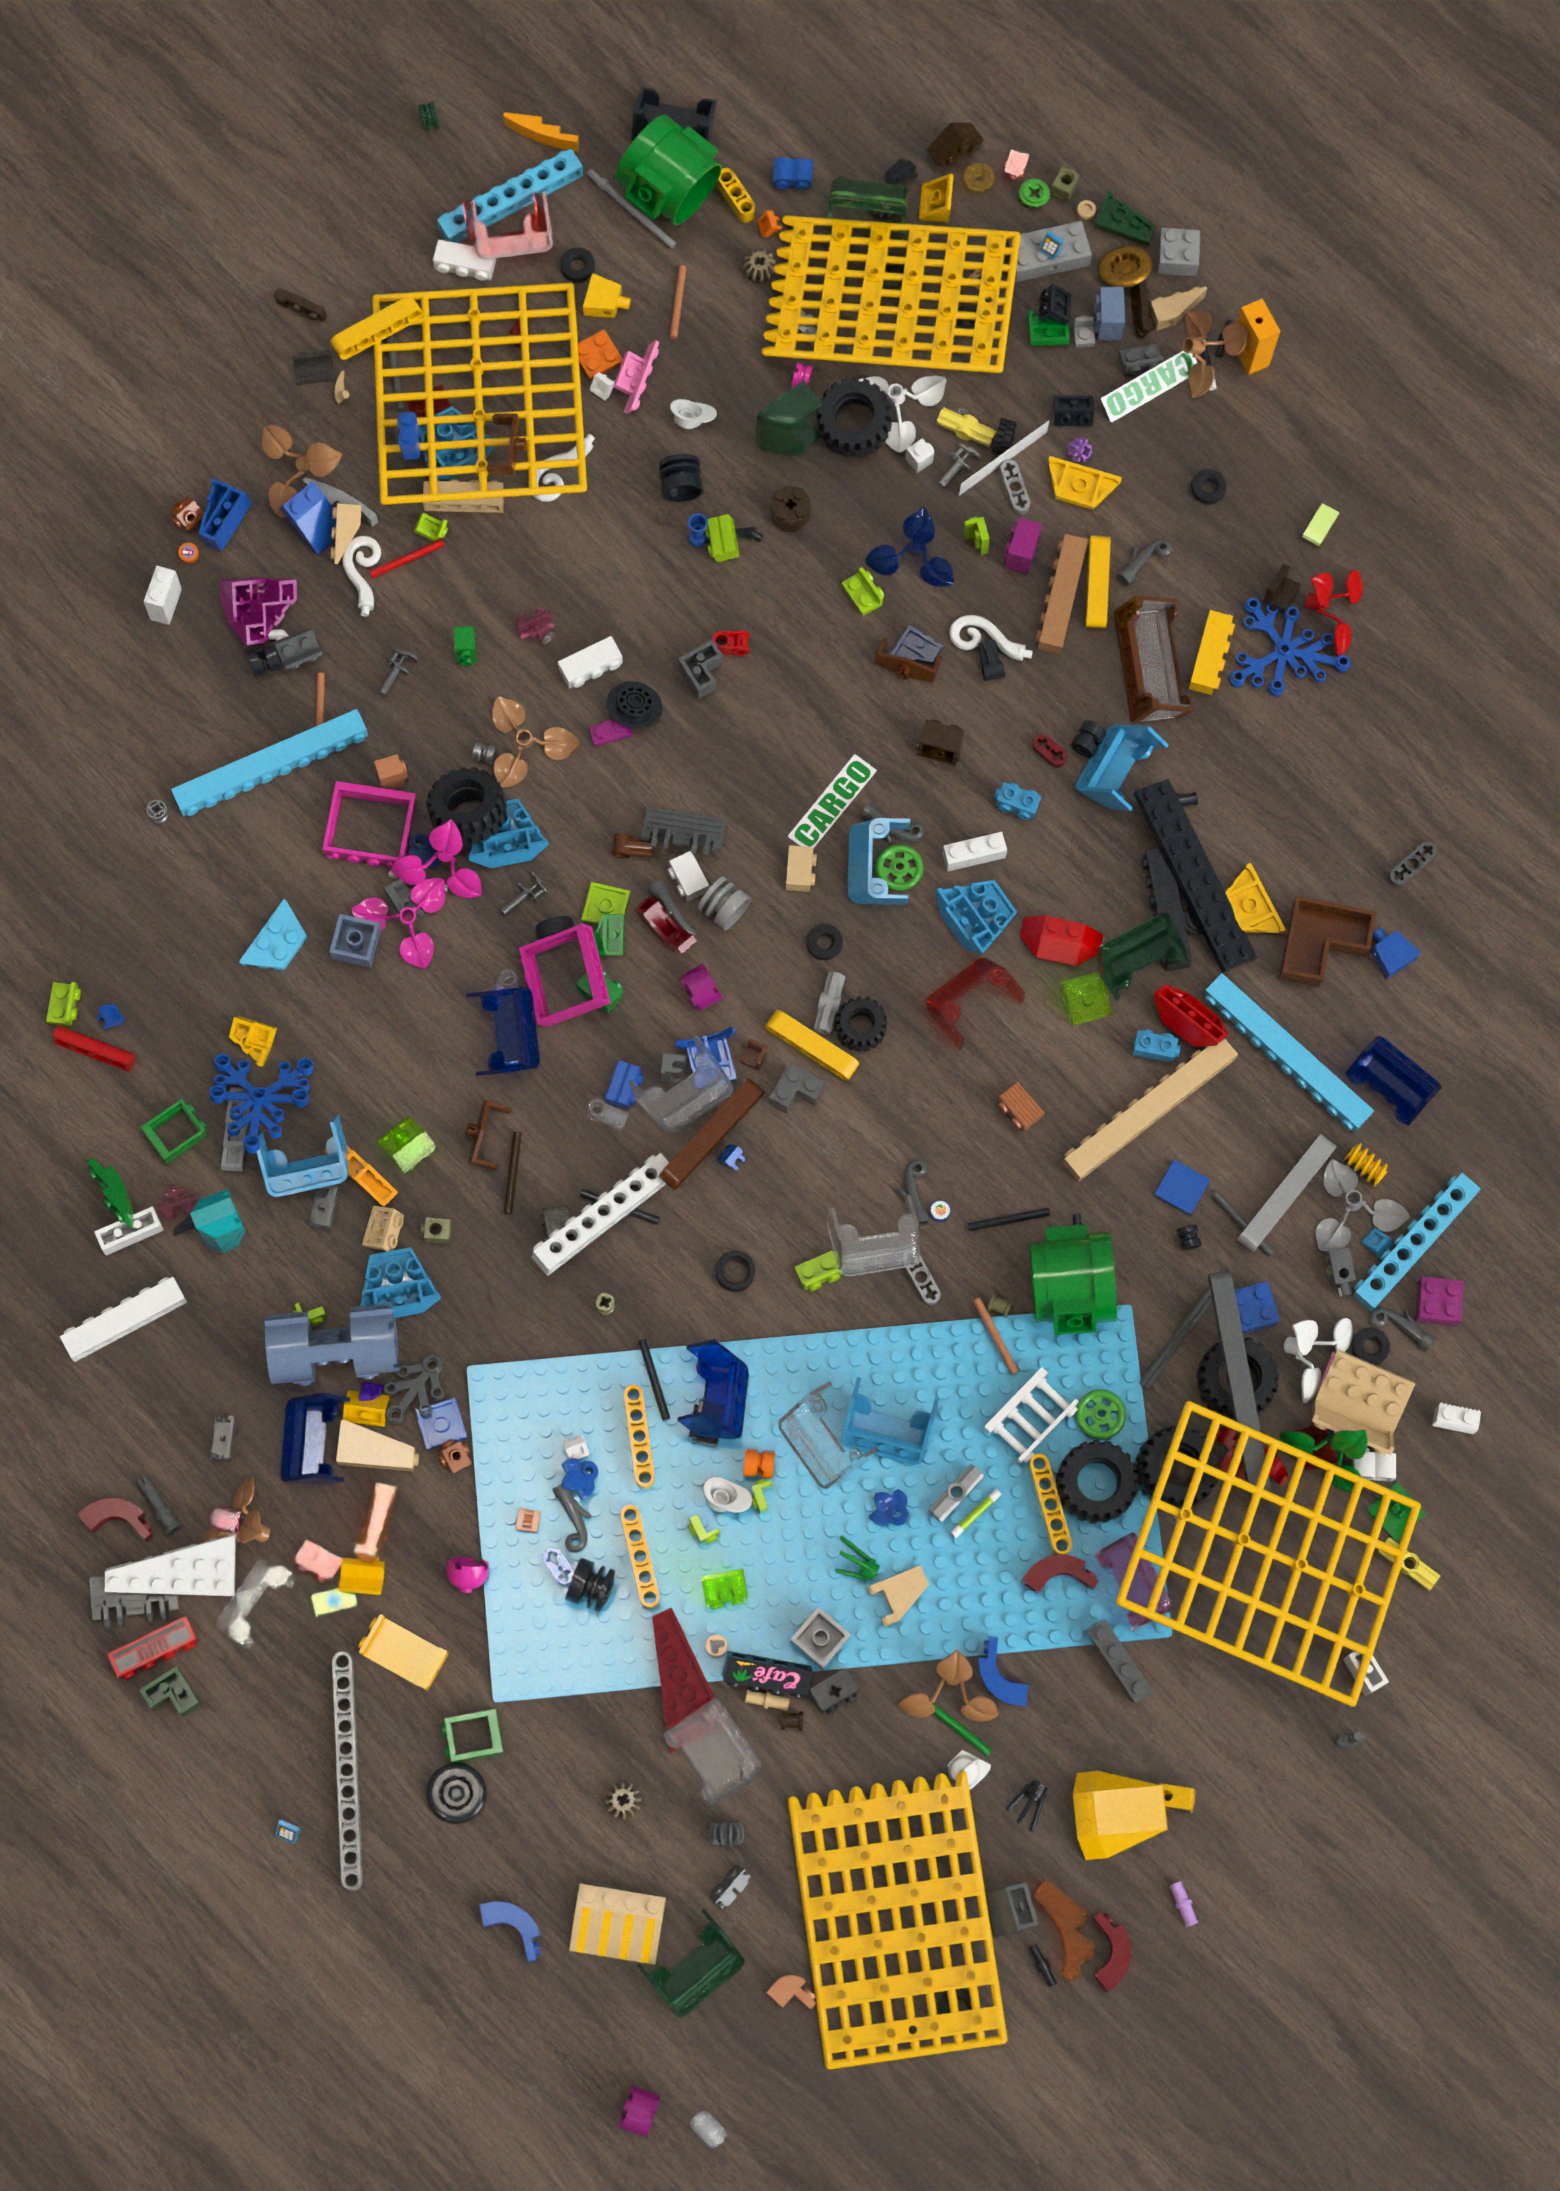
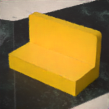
M349 1390L344 1402L343 1420L351 1423L385 1427L390 1396L381 1394L373 1400L359 1401L360 1391Z
M342 1558L338 1590L380 1595L384 1581L385 1562Z

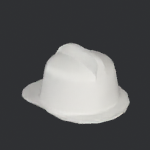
M677 399L670 405V409L674 414V422L686 429L696 428L701 423L714 420L717 416V411L712 406L685 399Z
M713 1477L704 1484L703 1491L707 1498V1503L710 1508L717 1512H743L752 1504V1496L748 1490L724 1478Z
M964 1750L956 1755L947 1765L949 1778L954 1785L956 1784V1777L959 1771L967 1773L969 1790L987 1775L991 1767L989 1763Z

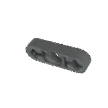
M1427 841L1419 845L1392 869L1388 876L1389 883L1394 887H1401L1433 860L1437 853L1435 844ZM1429 848L1431 850L1430 854H1426L1421 859L1419 856L1422 855L1424 849L1427 850ZM1415 860L1418 863V868H1409L1407 861ZM1404 869L1406 873L1403 874L1401 880L1398 879L1396 881L1394 879L1395 874L1399 875Z

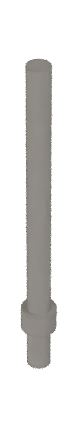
M593 169L588 171L587 175L597 183L598 188L612 196L669 248L672 249L676 245V242L615 190L605 177L602 178Z

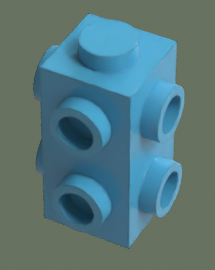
M1004 782L1002 788L998 787L994 795V799H997L995 806L1000 811L1005 813L1012 812L1023 820L1034 819L1042 797L1033 790L1026 791L1012 782Z
M1142 1029L1137 1031L1132 1055L1173 1063L1174 1058L1179 1057L1181 1046L1177 1045L1178 1038H1174L1171 1034L1162 1033L1159 1035L1154 1034L1151 1030Z

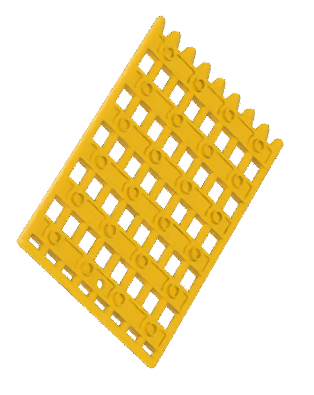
M783 216L782 222L794 228L793 230L779 233L780 239L791 243V246L777 249V255L789 261L774 266L775 272L786 276V279L772 282V288L782 292L783 295L770 298L769 304L781 309V312L766 316L767 322L778 326V329L764 332V338L776 344L775 346L763 348L761 351L762 355L1001 373L1003 371L1021 236L1019 232ZM814 226H833L831 235L813 234ZM853 228L871 229L870 238L852 237ZM891 231L909 232L908 241L890 239ZM929 234H947V243L929 242ZM968 236L987 237L986 246L967 245ZM1007 239H1012L1011 248L1006 247ZM812 242L830 243L829 252L811 250ZM850 244L867 245L868 253H849ZM889 247L907 248L906 257L888 256ZM927 250L946 251L945 260L926 259ZM966 253L984 254V261H965ZM1005 255L1010 256L1009 264H1004ZM809 258L828 259L826 268L808 267ZM848 261L866 262L865 271L847 270ZM886 264L905 265L904 273L885 272ZM925 266L942 267V276L924 275ZM963 270H982L981 279L963 278ZM1002 272H1008L1007 281H1001ZM807 275L825 276L824 285L807 284ZM845 277L864 279L863 287L844 286ZM884 280L902 281L901 290L883 289ZM922 284H941L940 293L921 292ZM961 286L980 287L979 296L960 295ZM1000 288L1006 289L1005 298L999 297ZM804 291L823 292L821 301L803 300ZM843 294L861 295L860 304L842 303ZM881 298H900L899 307L880 306ZM987 298L992 299L990 303L985 302ZM920 300L939 301L938 310L920 309ZM959 302L978 304L977 313L958 311ZM998 305H1003L1002 314H997ZM802 308L820 309L819 318L801 317ZM840 311L859 312L858 321L839 320ZM879 313L897 315L896 324L878 322ZM918 316L936 317V325H917ZM957 319L976 320L975 328H956ZM996 322H1001L1000 331H995ZM799 324L817 326L816 335L799 334ZM838 327L856 329L855 338L837 336ZM877 330L895 331L894 340L876 339ZM915 334H934L933 343L914 342ZM954 336L973 337L972 346L953 345ZM994 339H999L998 348H992ZM797 341L814 342V352L796 350ZM835 344L854 345L853 354L834 353ZM874 347L893 348L892 357L873 356ZM913 350L932 351L931 360L912 359ZM952 353L971 354L970 363L951 362ZM991 356H997L996 365H990Z
M965 1771L957 1773L955 1787L951 1786L945 1774H938L935 1778L934 1790H930L923 1777H917L914 1780L913 1792L909 1794L903 1781L896 1780L892 1786L891 1797L887 1796L881 1784L875 1783L871 1788L870 1800H866L862 1789L855 1786L850 1790L848 1803L844 1802L838 1790H832L828 1796L827 1806H823L818 1794L811 1793L807 1797L806 1809L804 1810L796 1797H789L788 1807L825 2067L831 2070L1005 2044L1007 2042V2032L967 1773ZM964 1809L967 1830H953L951 1810ZM942 1812L945 1833L932 1835L929 1813ZM921 1815L924 1836L911 1838L908 1817ZM899 1818L902 1839L889 1841L886 1820ZM878 1821L881 1843L868 1844L865 1823ZM857 1825L859 1846L846 1847L844 1826ZM835 1828L838 1849L825 1851L822 1830ZM814 1831L817 1852L804 1854L801 1833ZM970 1852L973 1874L960 1875L957 1854ZM949 1855L952 1877L939 1879L936 1857ZM927 1859L930 1880L917 1882L914 1860ZM906 1862L909 1883L896 1885L893 1863ZM884 1865L887 1886L874 1888L871 1867ZM863 1868L866 1890L853 1891L850 1870ZM841 1871L844 1893L832 1895L829 1873ZM820 1875L823 1896L810 1898L807 1876ZM977 1896L980 1918L967 1919L964 1898ZM955 1899L958 1921L946 1923L942 1901ZM934 1902L937 1924L924 1926L921 1904ZM912 1906L915 1927L902 1929L899 1907ZM891 1909L893 1931L881 1932L878 1916L879 1910ZM869 1912L872 1934L859 1936L856 1914ZM848 1915L851 1937L838 1939L835 1917ZM826 1918L829 1940L816 1942L813 1920ZM984 1940L987 1962L974 1964L971 1942ZM962 1943L965 1965L952 1967L949 1945ZM940 1946L943 1968L931 1970L927 1948ZM919 1950L922 1972L909 1973L906 1951ZM897 1953L900 1975L887 1977L884 1955ZM876 1956L879 1978L866 1980L863 1958ZM854 1959L857 1981L844 1983L841 1961ZM833 1963L835 1985H822L820 1964ZM990 1984L994 2006L981 2008L977 1986ZM969 1988L972 2010L959 2012L956 1989ZM947 1991L950 2013L937 2015L934 1993ZM925 1994L929 2016L916 2018L912 1996ZM904 1997L907 2019L894 2021L891 1999ZM882 2000L885 2023L872 2024L869 2002ZM861 2004L864 2026L851 2028L847 2005ZM839 2007L842 2029L829 2031L826 2009ZM912 2025L917 2027L915 2034H910L909 2027ZM997 2029L998 2036L985 2037L984 2031ZM976 2033V2039L963 2041L962 2034ZM954 2035L955 2042L941 2043V2037ZM932 2039L933 2045L920 2047L919 2040ZM910 2042L911 2049L898 2050V2043ZM889 2045V2052L876 2054V2047ZM867 2048L868 2055L855 2057L854 2050ZM845 2051L846 2058L833 2060L832 2053Z

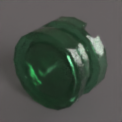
M434 101L429 102L427 105L423 103L418 104L424 132L429 131L430 128H440Z

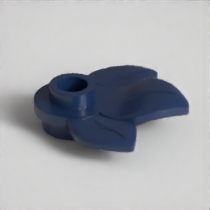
M418 833L411 837L409 842L411 849L408 855L418 856L422 864H426L434 856L435 852L438 851L431 846L426 835ZM420 842L423 846H418L416 843ZM436 858L428 868H438L439 858Z

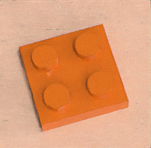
M604 329L578 343L579 365L589 381H592L598 372L605 374L620 366L623 361L622 356Z

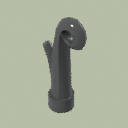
M1167 540L1154 541L1139 554L1138 547L1135 546L1127 566L1116 576L1118 581L1124 586H1129L1135 579L1134 576L1154 551L1161 556L1171 553V543Z
M868 802L860 814L867 820L887 818L870 802ZM914 822L910 824V830L907 829V832L903 829H889V833L885 838L890 843L892 841L890 834L904 841L917 842L924 837L925 829L922 824ZM912 829H918L919 833L912 835Z
M663 881L654 882L649 887L653 897L658 899L667 914L670 915L680 928L696 936V929L685 920L668 894L667 887Z
M913 1160L906 1166L904 1174L906 1192L901 1187L897 1188V1191L904 1198L910 1209L913 1226L915 1227L929 1223L928 1214L924 1210L913 1178L922 1177L927 1172L926 1163L921 1160ZM920 1167L921 1171L916 1172L913 1168Z
M1381 1307L1374 1309L1370 1313L1369 1319L1374 1326L1383 1327L1389 1319L1415 1340L1424 1351H1427L1436 1340L1430 1333H1426L1412 1318L1408 1309L1404 1310L1406 1318L1393 1310ZM1382 1315L1383 1320L1378 1321L1376 1316Z
M561 1484L552 1490L555 1497L560 1500L578 1532L570 1534L565 1541L567 1549L576 1553L584 1549L588 1539L582 1516L591 1519L592 1516L580 1506L572 1495L571 1490L563 1489ZM572 1539H579V1544L573 1546L571 1543Z

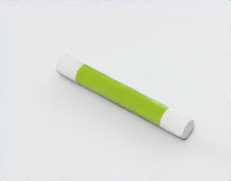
M995 1489L950 1533L957 1538L1001 1496V1493Z

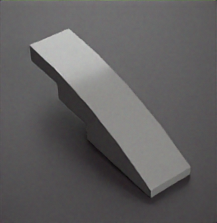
M306 477L303 479L304 486L313 481L326 496L332 507H337V503L361 504V518L371 527L378 523L377 515L372 510L345 492Z
M230 1088V1092L247 1093L243 1088ZM228 1100L221 1170L240 1172L243 1170L245 1156L243 1139L247 1136L248 1124L240 1129L239 1135L234 1137L228 1135L227 1125L236 1122L230 1118V1109L239 1106L245 1101ZM250 1109L242 1113L243 1117L250 1113Z

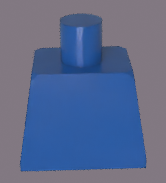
M1379 928L1373 933V938L1378 944L1373 947L1371 952L1386 980L1415 961L1420 955V951L1398 931L1387 936L1383 929Z

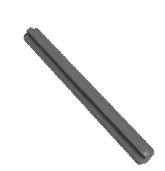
M1208 1287L1140 1380V1385L1143 1388L1149 1389L1211 1304L1210 1287Z

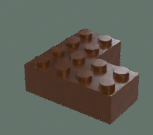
M1296 896L1292 905L1279 979L1319 987L1324 977L1328 950L1366 957L1371 947L1377 912Z

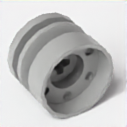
M722 876L704 893L699 902L698 910L700 912L706 911L705 916L708 918L716 914L714 923L726 931L745 912L750 904L751 897L741 889L732 894L735 884H728L729 879Z

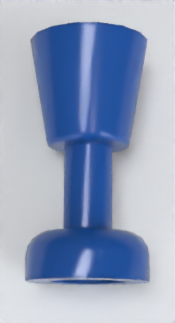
M696 513L688 520V525L691 529L688 534V541L694 547H702L708 540L705 534L708 520L703 514Z

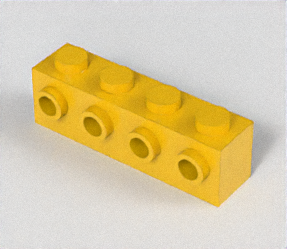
M1210 610L1191 677L1190 690L1212 695L1214 689L1218 690L1221 679L1217 677L1218 672L1223 671L1225 660L1222 659L1223 653L1228 652L1230 642L1227 641L1228 635L1232 636L1235 626L1232 623L1233 616Z

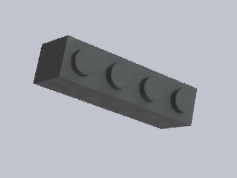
M1101 1619L1085 1630L1133 1703L1139 1702L1153 1692L1105 1619Z

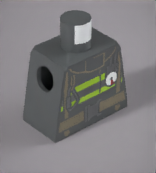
M1350 1248L1322 1253L1330 1286L1337 1284L1339 1296L1352 1294L1349 1281H1354L1356 1278ZM1339 1271L1343 1274L1342 1278L1339 1276Z

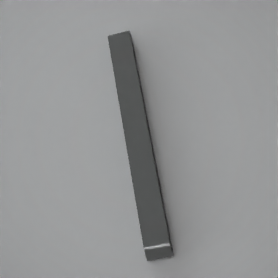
M1228 1270L1208 1274L1234 1421L1261 1432L1231 1272ZM1236 1431L1237 1438L1239 1439L1241 1433ZM1248 1437L1241 1460L1245 1481L1256 1486L1265 1460L1263 1442ZM1268 1475L1264 1490L1272 1493ZM1248 1492L1249 1499L1251 1500L1253 1494Z

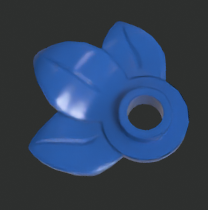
M577 1459L565 1461L562 1467L567 1474L563 1478L561 1487L568 1490L578 1489L580 1499H586L593 1493L595 1488L594 1480L598 1476L596 1464L592 1461L581 1462ZM586 1468L591 1469L590 1475L585 1472Z
M897 1489L892 1496L885 1492L875 1494L874 1502L877 1510L869 1516L874 1523L880 1526H886L890 1523L900 1526L908 1520L909 1513L906 1509L907 1497L904 1492ZM896 1512H901L899 1517H894Z

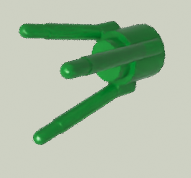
M841 1536L840 1539L865 1560L862 1562L840 1551V1555L860 1566L859 1572L862 1574L836 1569L835 1572L859 1578L865 1582L867 1579L873 1581L880 1565L876 1564V1560L870 1558L844 1536Z

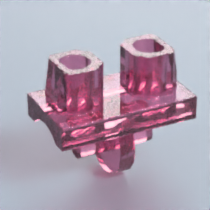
M542 607L534 612L535 617L528 619L527 615L517 617V627L521 640L538 636L540 641L543 640V633L555 628L551 612H547Z
M170 1184L171 1191L164 1192L165 1199L169 1197L174 1199L158 1203L159 1211L163 1212L166 1220L178 1217L175 1206L183 1205L186 1215L190 1214L196 1205L195 1192L178 1197L179 1194L185 1193L184 1187L176 1189L174 1184Z

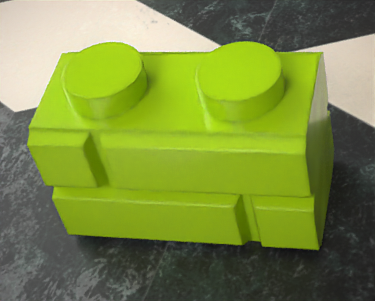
M729 514L707 519L708 527L705 529L707 539L710 538L711 545H708L710 557H713L717 562L738 558L740 555L732 517Z

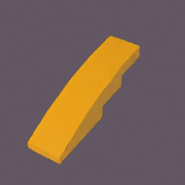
M504 112V125L518 134L545 145L565 150L571 148L573 151L578 152V135L561 133L560 126L543 124L542 117Z
M347 1146L348 1176L382 1207H385L398 1192L371 1165L367 1164L354 1150Z

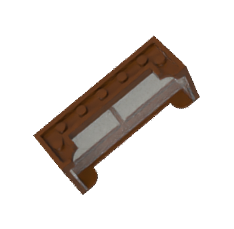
M1134 596L1114 611L1131 722L1140 723L1183 718L1193 711V702L1190 696L1182 694L1171 626V622L1174 621L1178 614L1175 599Z

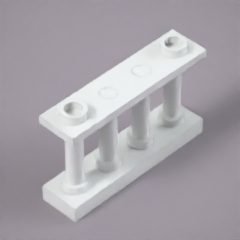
M1043 1367L983 1428V1431L988 1436L992 1432L998 1433L1021 1455L1017 1460L1019 1465L1023 1461L1028 1463L1035 1455L1033 1453L1035 1448L1066 1416L1071 1418L1078 1410L1076 1408L1079 1402L1077 1399L1069 1404L1047 1383L1045 1377L1048 1372ZM1036 1387L1038 1389L1041 1388L1064 1410L1057 1419L1032 1398L1031 1392ZM1021 1402L1023 1404L1027 1403L1050 1425L1042 1435L1018 1413L1016 1407ZM1007 1417L1009 1419L1012 1418L1036 1440L1028 1449L1003 1427L1004 1424L1002 1422Z

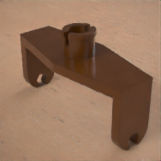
M494 414L492 416L494 424L512 425L508 463H490L486 469L488 473L494 475H514L518 450L526 451L527 439L519 438L520 420L518 414Z
M883 638L876 655L875 664L895 672L898 679H901V676H903L902 680H907L909 677L931 683L934 682L942 656L938 655L934 668L931 669L909 658L883 653L887 643V638Z
M486 1100L482 1105L477 1125L468 1123V1131L465 1133L466 1136L474 1137L468 1164L496 1170L497 1164L477 1158L488 1111L491 1109L509 1114L512 1108Z

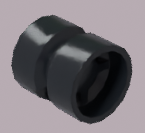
M274 644L263 647L262 651L256 649L247 652L255 677L265 674L266 670L273 672L282 669Z
M1085 720L1079 729L1080 734H1077L1071 742V747L1078 754L1087 758H1093L1099 747L1097 744L1102 743L1107 732L1099 724Z

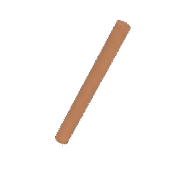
M679 265L670 330L671 339H677L686 275L685 265Z
M317 673L316 726L324 723V673Z
M981 1298L975 1299L973 1303L1011 1375L1018 1373L1019 1370Z

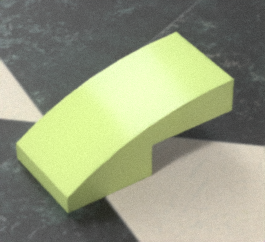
M1322 503L1302 537L1320 546L1337 519L1339 512Z

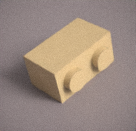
M789 845L786 890L810 892V885L815 886V873L811 872L812 866H816L817 854H813V847Z

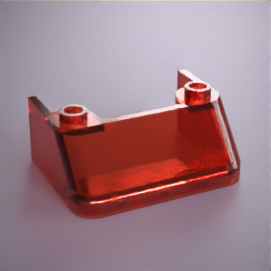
M546 191L534 193L536 213L529 214L524 218V231L487 235L485 224L477 220L475 200L463 202L467 234L477 255L482 259H492L548 251L552 247L553 240Z
M988 958L976 960L932 993L926 1000L925 1006L927 1011L959 1050L963 1048L965 1039L953 1025L961 1014L960 1007L956 1002L985 980H988L996 987L1005 986L1019 1004H1022L1026 993L1004 967Z

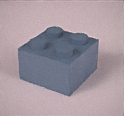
M1100 287L1099 294L1095 296V303L1093 305V315H1096L1094 333H1097L1098 340H1121L1125 325L1124 287Z
M339 914L329 951L331 959L371 968L381 933L380 923Z

